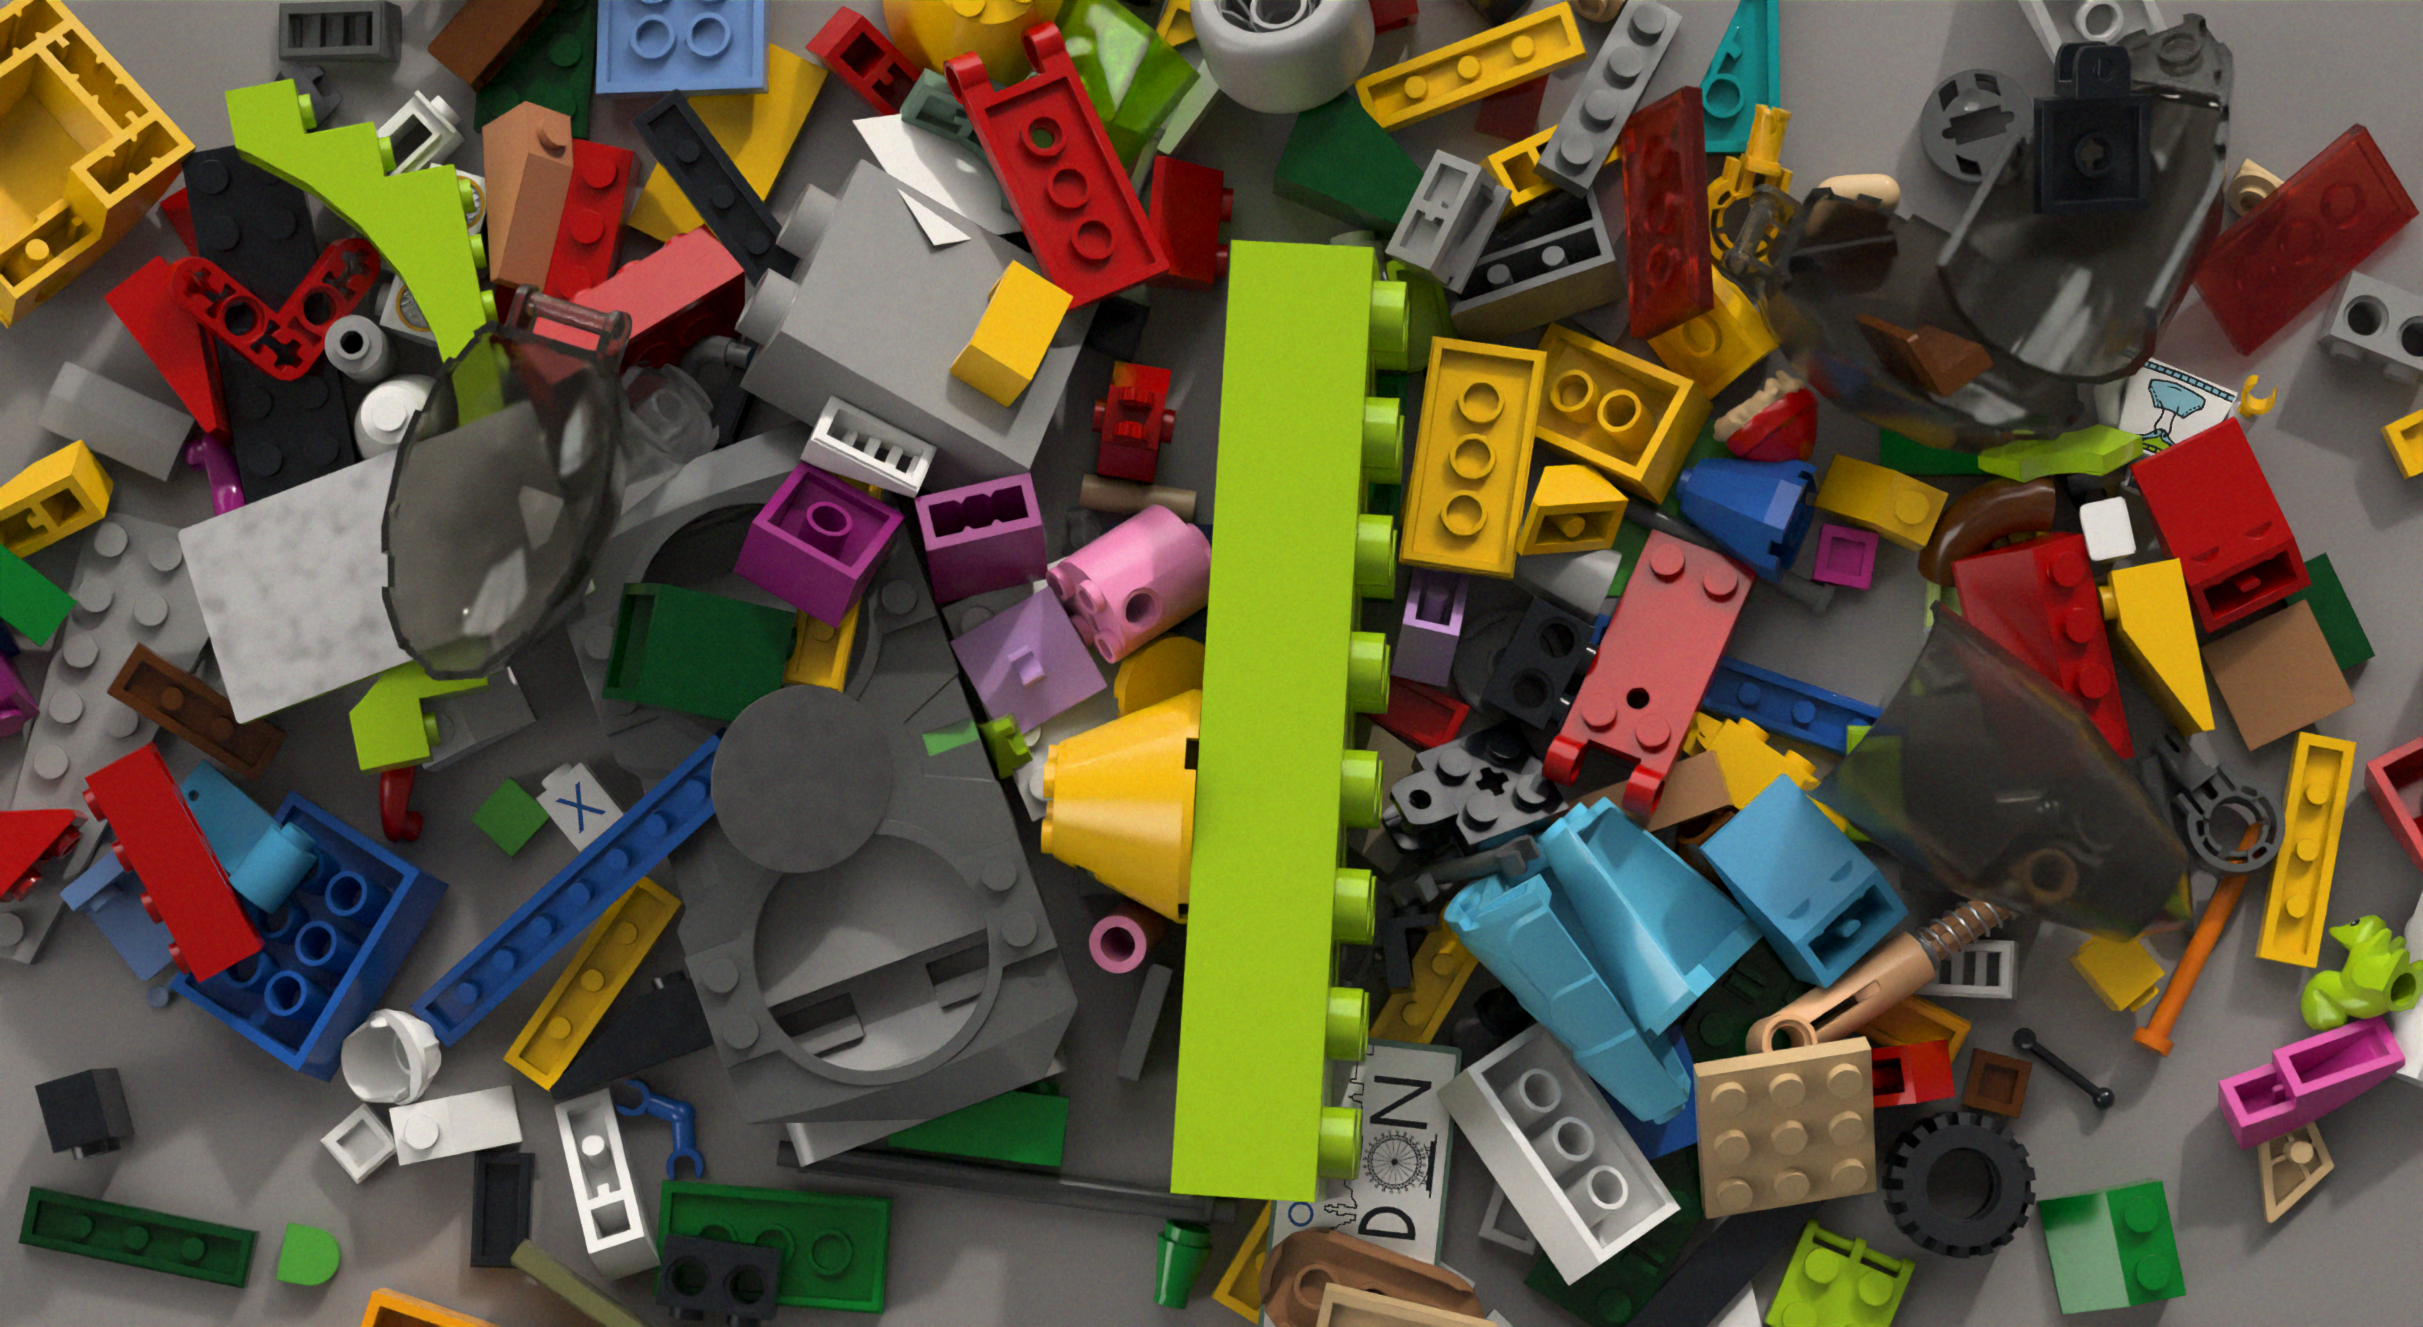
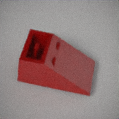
M2234 416L2129 466L2165 560L2180 558L2191 615L2207 634L2312 585L2295 537Z

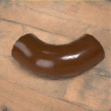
M2047 475L2025 483L2011 478H1998L1963 493L1939 515L1926 547L1920 550L1917 562V569L1920 574L1930 582L1940 586L1956 587L1950 564L1951 561L1981 553L1994 541L2010 534L2030 531L2047 532L2052 525L2055 514L2056 496L2052 478Z

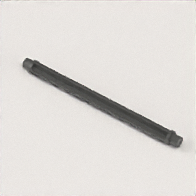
M780 1140L777 1154V1166L799 1168V1173L828 1175L1135 1216H1152L1158 1219L1203 1224V1226H1210L1211 1222L1234 1225L1237 1204L1236 1199L1170 1193L1169 1187L1144 1186L1138 1183L1023 1168L1013 1169L1001 1167L1000 1165L885 1150H867L860 1147L849 1149L803 1167L800 1166L791 1141Z

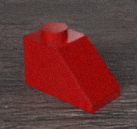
M1947 1039L1871 1049L1874 1108L1955 1097Z

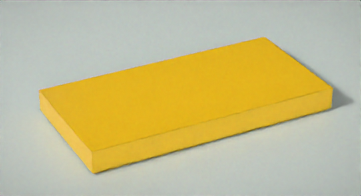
M769 42L768 94L690 96L687 101L765 205L830 77V72ZM657 161L626 224L629 228L665 244L670 238L679 233H689L704 224V221Z
M1433 336L1399 564L1513 581L1517 559L1515 548L1522 526L1547 352Z

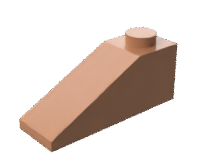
M524 101L482 127L490 282L537 296L544 290L573 171L571 120L568 115Z

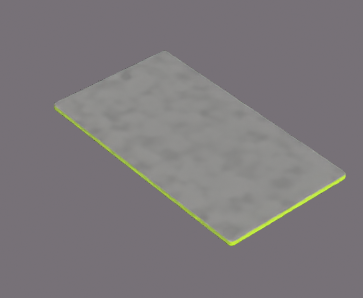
M530 400L521 401L178 532V539L236 721L242 725L589 596L595 592V585L535 406Z

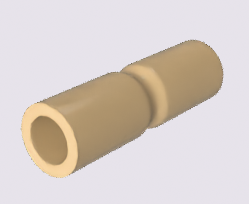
M1084 473L1079 507L1130 515L1138 514L1152 504L1161 505L1175 513L1185 524H1192L1197 491L1155 484L1139 485L1134 481Z

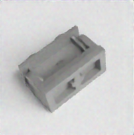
M1437 149L1385 253L1415 276L1461 294L1513 191L1497 185L1498 181L1489 175L1482 166Z

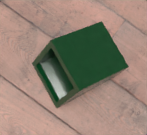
M1345 90L1331 101L1299 113L1274 174L1273 194L1361 230L1373 231L1376 236L1391 241L1425 173Z
M624 583L601 698L731 724L750 704L771 692L785 688L781 684L785 662L792 658L797 644V629L793 627L795 613L663 583Z

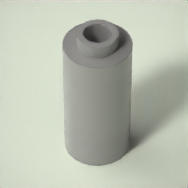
M359 315L345 316L335 321L327 331L324 345L328 359L335 367L355 382L364 386H376L382 381L393 377L397 372L400 363V353L397 344L368 318ZM363 344L362 349L356 353L357 349Z

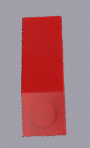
M842 6L805 46L832 75L879 117L900 114L902 104L922 74L862 14L845 6Z

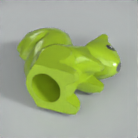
M2376 915L2364 916L2344 926H2333L2329 929L2328 932L2331 937L2350 952L2342 972L2324 970L2316 973L2307 981L2300 999V1011L2309 1027L2313 1030L2328 1032L2334 1028L2345 1026L2350 1016L2370 1019L2388 1011L2399 1013L2414 1009L2423 991V960L2409 964L2410 952L2405 949L2406 939L2404 937L2398 936L2390 942L2392 931L2387 928L2386 922Z

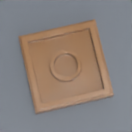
M2306 598L2200 647L2249 751L2356 703Z

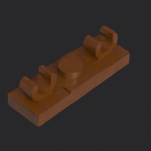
M140 642L136 644L106 692L255 783L259 781L288 736L287 731L264 717L244 725L238 723L228 695Z

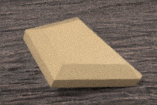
M2315 1121L2257 1145L2265 1221L2269 1223L2275 1222L2335 1167Z

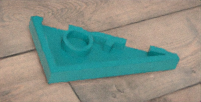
M1741 0L1669 147V156H1741V153L1746 151L1756 112V104L1767 105L1769 109H1772V107L1780 108L1779 0Z

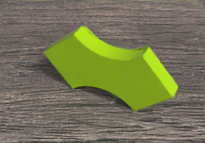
M2101 424L2059 434H2033L2014 431L1977 450L1978 468L2023 483L2039 477L2062 473H2086L2104 476L2143 455L2142 436Z

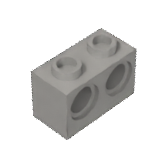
M2353 270L2340 279L2316 342L2331 347L2329 354L2343 362L2362 365L2363 360L2383 367L2382 375L2394 382L2407 386H2415L2417 381L2423 383V354L2421 357L2412 356L2405 351L2401 343L2404 329H2412L2423 338V297ZM2351 308L2361 309L2369 316L2371 330L2368 336L2359 335L2350 328L2348 313Z

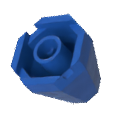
M1702 458L1694 469L1687 467L1683 471L1677 484L1675 499L1682 502L1680 511L1686 520L1736 560L1744 562L1757 572L1758 577L1779 584L1784 578L1781 567L1790 570L1813 520L1815 507L1805 504L1807 494L1811 492L1819 495L1822 479L1817 466L1797 459L1783 462H1761L1749 459Z

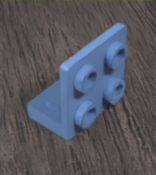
M112 850L59 894L74 912H85L90 916L140 980L150 981L174 962L168 945L175 942L164 921L156 925L148 915L140 899V894L145 892L146 888L136 870L127 874Z

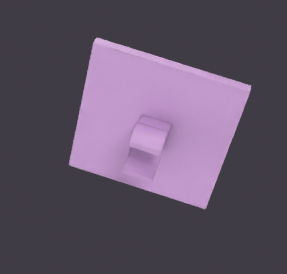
M1051 585L949 642L993 720L1013 712L1022 734L1108 686Z

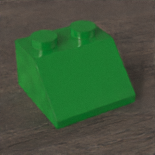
M2146 1178L2037 1200L2060 1313L2062 1315L2130 1307L2187 1295L2162 1180Z

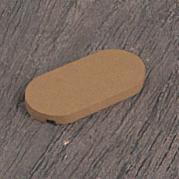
M1313 1227L1291 1233L1269 1252L1260 1273L1259 1292L1266 1314L1276 1327H1316L1327 1282L1484 1319L1482 1305L1472 1287L1457 1274L1329 1228Z

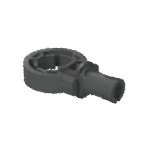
M2176 725L2167 730L2164 736H2159L2146 748L2149 753L2153 755L2158 754L2160 764L2180 787L2178 789L2180 794L2170 804L2183 819L2182 833L2186 848L2201 867L2223 877H2243L2263 868L2277 854L2284 840L2286 824L2282 807L2268 788L2250 778L2238 777L2225 760L2217 765L2216 768H2212L2210 764L2206 766L2179 733ZM2204 787L2213 800H2209L2200 788ZM2233 803L2245 806L2254 814L2257 822L2263 821L2268 815L2271 824L2270 842L2265 843L2269 825H2263L2257 832L2258 838L2254 846L2244 851L2230 850L2225 855L2224 860H2242V864L2228 863L2216 858L2215 856L2221 852L2223 847L2212 838L2209 820L2213 809L2217 806ZM2255 852L2261 853V857L2258 859H2254L2252 855Z

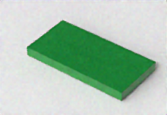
M664 1179L662 1180L656 1246L661 1264L666 1234L671 1232L786 1248L778 1306L883 1314L893 1198ZM688 1261L679 1267L677 1281L685 1292L698 1294L705 1288L707 1276L701 1265ZM661 1265L654 1267L652 1296H657ZM742 1270L735 1278L734 1289L742 1300L756 1302L764 1293V1281L757 1272Z

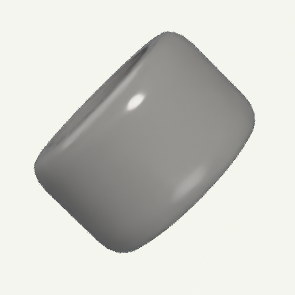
M1368 0L1190 1L1193 28L1214 81L1232 100L1258 112L1270 114L1297 113L1316 108L1331 101L1348 89L1360 76L1373 49L1375 28Z

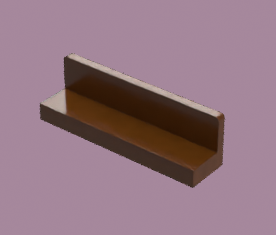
M468 0L429 44L428 52L479 95L562 0Z
M1863 312L1853 319L1888 374L1945 399L1994 365L1982 345L1925 323L1909 331Z

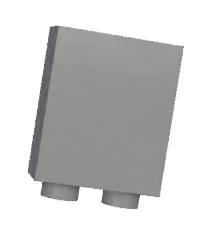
M862 158L835 196L809 183L790 211L775 243L800 258L790 280L768 268L750 295L736 323L735 331L759 343L740 387L812 427L815 426L830 396L833 395L937 447L921 484L922 488L933 494L1027 473L1033 463L1100 302L1062 318L1031 382L1011 406L1006 408L952 375L949 369L971 340L991 301L988 294L992 286L1013 260L1045 279L1035 256ZM898 189L966 234L971 240L934 246ZM835 433L831 435V437L839 441L843 438V436ZM855 440L853 448L863 452L866 443ZM878 448L874 458L885 461L889 450ZM901 455L895 469L906 474L912 458Z

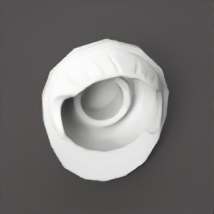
M390 1009L373 1011L366 1019V1022L343 1040L341 1047L343 1075L348 1086L362 1101L395 1103L400 1106L407 1105L418 1100L441 1065L440 1042L436 1039L434 1031L428 1023L410 1014Z

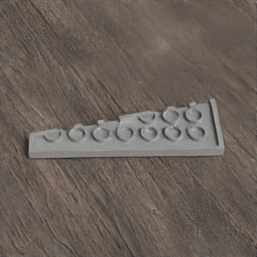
M106 510L104 518L86 527L68 594L77 603L60 624L38 706L40 713L36 715L11 811L74 809L82 811L89 820L79 829L84 834L79 844L64 858L58 859L54 856L42 868L40 873L44 876L43 881L26 899L21 902L16 898L10 903L0 902V957L26 964H35L66 908V905H64L66 902L59 893L80 877L84 868H88L96 853L94 850L109 822L105 819L99 823L90 811L82 793L90 788L85 777L152 741L156 744L164 727L106 693L136 644L140 642L184 670L192 673L197 662L202 660L209 647L210 636L178 539V532L182 530L180 528Z

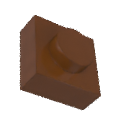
M1973 1048L1960 1104L2019 1119L2033 1063Z

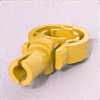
M1756 104L1755 106L1756 112L1745 153H1741V157H1738V159L1726 156L1722 176L1718 177L1706 188L1696 209V230L1705 249L1723 264L1741 270L1762 268L1777 260L1789 247L1794 237L1797 223L1795 205L1788 194L1793 172L1781 167V164L1778 163L1788 121L1791 119L1792 113L1777 107L1769 109L1767 105ZM1759 173L1757 184L1753 186L1755 175ZM1750 196L1762 198L1769 212V223L1764 233L1773 238L1771 243L1767 245L1760 238H1756L1754 242L1748 244L1733 243L1728 240L1726 234L1717 230L1714 232L1715 235L1725 244L1719 249L1711 233V215L1712 224L1717 228L1723 227L1724 212L1735 200L1738 201ZM1736 252L1741 253L1740 256H1733Z

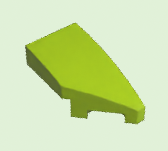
M1013 712L995 720L986 718L977 722L980 736L999 779L1015 774L1014 768L1033 761L1032 754Z

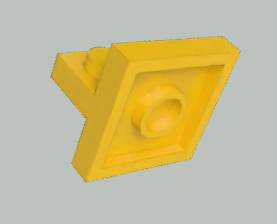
M1704 255L1691 264L1630 320L1669 370L1695 381L1710 401L1783 343L1713 255L1709 257Z

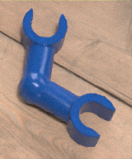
M633 1078L624 1081L625 1084L640 1089L643 1094V1102L638 1108H631L623 1104L615 1106L620 1113L632 1117L645 1113L672 1122L674 1152L670 1154L666 1162V1171L670 1179L673 1181L677 1178L676 1164L678 1158L682 1155H688L695 1161L696 1177L698 1179L701 1178L706 1169V1162L702 1153L696 1149L694 1122L696 1110L690 1102L679 1101L653 1092L650 1085L642 1079Z

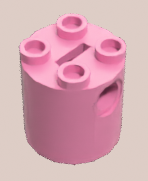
M1152 504L1062 560L1057 566L1046 572V581L1048 586L1051 585L1058 599L1061 600L1068 617L1086 647L1091 646L1107 662L1114 664L1208 606L1212 549L1198 527L1191 523L1185 524L1175 513L1166 507Z

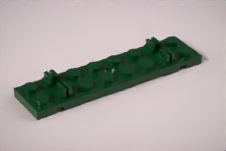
M1762 936L1700 996L1680 1028L1693 1063L1746 1056V1036L1750 1027L1757 1020L1773 1015L1817 985L1797 980L1766 938ZM1829 1010L1811 1021L1810 1024L1814 1026L1823 1020ZM1780 1028L1774 1032L1771 1039L1773 1051L1791 1048L1789 1035ZM1698 1142L1648 1161L1681 1209L1571 1285L1566 1283L1543 1249L1523 1283L1593 1327H1622L1656 1292L1704 1214L1701 1206Z

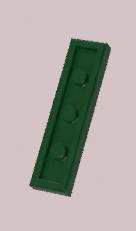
M31 1186L18 1243L245 1289L248 1288L260 1231L40 1186Z

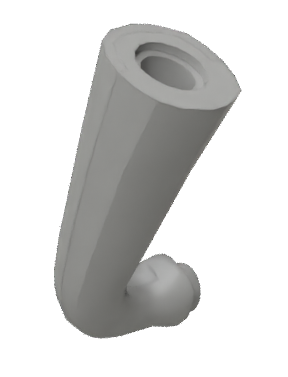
M1524 518L1522 519L1521 531L1526 520ZM1611 549L1521 556L1517 552L1514 579L1510 581L1531 595L1592 626L1613 581L1622 553Z

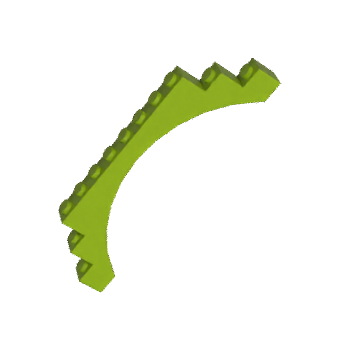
M293 78L224 91L235 148L241 160L251 163L317 198L362 234L406 285L437 341L454 396L457 426L516 404L515 401L508 403L503 401L500 381L510 380L504 345L492 347L488 326L499 324L492 290L481 292L477 270L488 268L481 234L469 235L465 214L476 212L470 179L458 180L454 164L387 176L386 172L397 170L390 136L379 138L374 121L307 134L306 129L317 128L310 93L299 95ZM547 611L493 632L549 621ZM479 636L383 673L363 699L349 712L359 766L365 776L434 762L431 747L442 745L435 711L424 713L423 705L491 691L489 676L499 674L493 641L481 642V637Z

